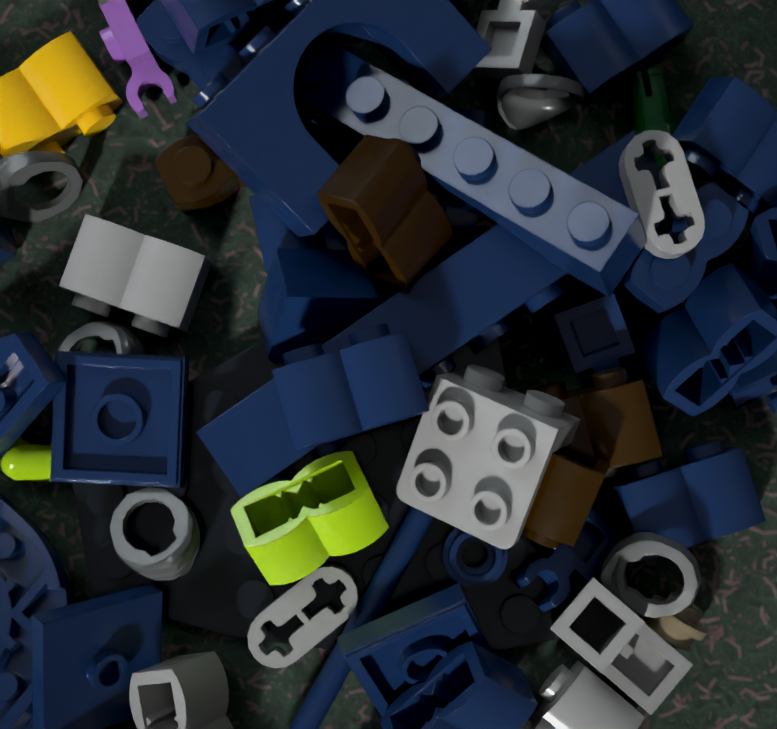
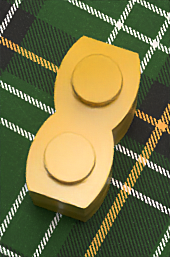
M71 31L50 41L27 58L18 68L0 77V154L3 158L27 151H56L65 154L61 146L80 133L85 137L94 136L106 129L116 119L113 110L118 108L123 101Z

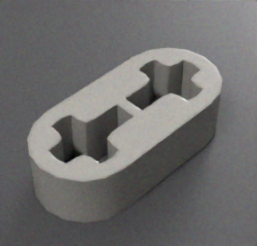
M660 130L644 131L634 136L622 151L618 163L619 175L630 209L640 215L647 241L644 245L645 249L654 256L663 259L678 258L692 250L702 239L705 230L704 214L684 151L678 140L669 133ZM649 147L653 157L664 155L667 160V164L658 172L662 188L660 190L656 189L653 176L649 170L638 171L635 167V163L644 154V148ZM661 200H666L669 213L673 219L684 218L687 223V229L678 235L679 244H674L669 234L658 236L655 230V226L664 219Z
M325 564L286 590L263 609L250 625L247 638L248 648L253 657L264 666L283 668L305 655L345 622L354 612L358 601V585L353 575L342 566ZM323 578L326 583L332 584L339 579L344 583L346 588L340 596L344 606L336 611L328 604L312 616L305 610L304 607L313 601L318 593L317 587L314 585L316 580ZM294 615H297L303 622L292 632L289 642L293 648L288 652H285L280 646L273 647L270 651L264 647L262 642L268 634L266 627L263 625L265 622L271 620L273 624L279 627Z

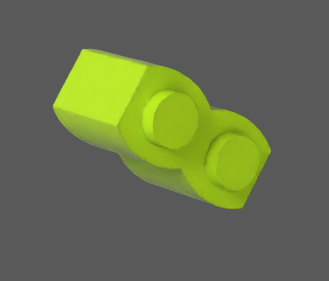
M341 451L323 456L304 467L291 481L273 482L253 490L241 498L230 510L246 550L269 585H284L300 580L317 570L329 556H342L357 552L375 542L389 528L353 451Z

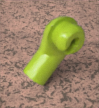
M20 436L0 459L1 471L15 481L52 482L50 481L52 443L50 445L31 444Z

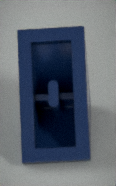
M275 248L257 309L267 357L272 363L277 364L284 360L282 354L319 341L368 314L383 303L379 286L374 285L363 274L353 260L349 250Z

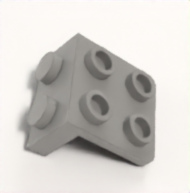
M468 364L467 369L436 375L427 400L429 411L422 414L400 475L396 492L402 502L500 549H508L520 539L552 453L572 443L581 419L563 412L565 403L552 395L536 390H527L526 395L503 386L505 377L500 373L480 365Z

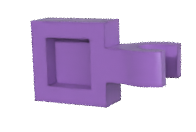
M110 0L100 5L109 24V27L99 31L102 40L117 66L127 61L132 69V76L126 87V97L133 110L141 118L149 115L147 108L143 104L142 96L146 89L153 86L162 88L171 104L177 102V90L170 77L161 70L126 0Z

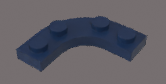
M1 493L0 729H22L33 716L32 614L71 605L72 596L65 568L55 547L39 527Z

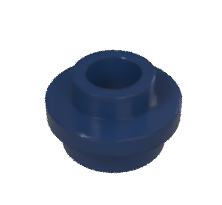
M455 528L444 542L442 560L447 573L454 581L465 587L482 588L494 583L502 575L508 561V550L500 549ZM479 542L486 548L487 555L485 561L475 567L465 564L462 558L463 549L469 543Z

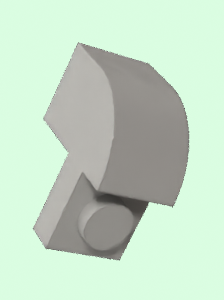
M593 577L550 626V629L601 674L603 673L650 715L654 713L693 666L690 661L648 627L643 619Z

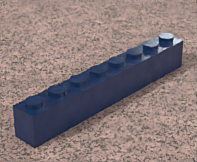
M633 130L569 175L630 209L619 175L618 163L622 151L634 136L637 135L636 132ZM644 148V154L635 163V167L638 171L649 170L653 176L656 189L660 190L662 188L658 172L661 170V167L648 149ZM661 200L664 219L655 226V229L670 219V216L664 209L667 207L666 200ZM497 224L424 274L408 294L398 292L322 346L325 354L350 347L349 334L387 323L390 334L406 331L421 383L426 389L434 383L436 375L451 372L457 367L451 358L456 352L473 342L478 351H481L511 330L504 320L524 305L534 314L563 294L564 290L558 282L569 275V273L553 265L528 244L500 224ZM274 378L196 432L241 498L269 483L291 481L294 475L289 468L311 454L317 460L336 452L350 441L347 437L296 451Z

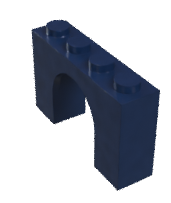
M290 0L284 8L292 17L276 33L268 25L263 27L238 52L246 63L229 80L220 71L191 99L200 109L186 124L297 237L315 235L329 220L320 205L318 191L337 170L339 164L310 135L299 117L294 100L293 86L296 67L302 53L313 39L324 35L342 34L359 38L381 52L413 88L435 100L448 95L492 50L449 0Z

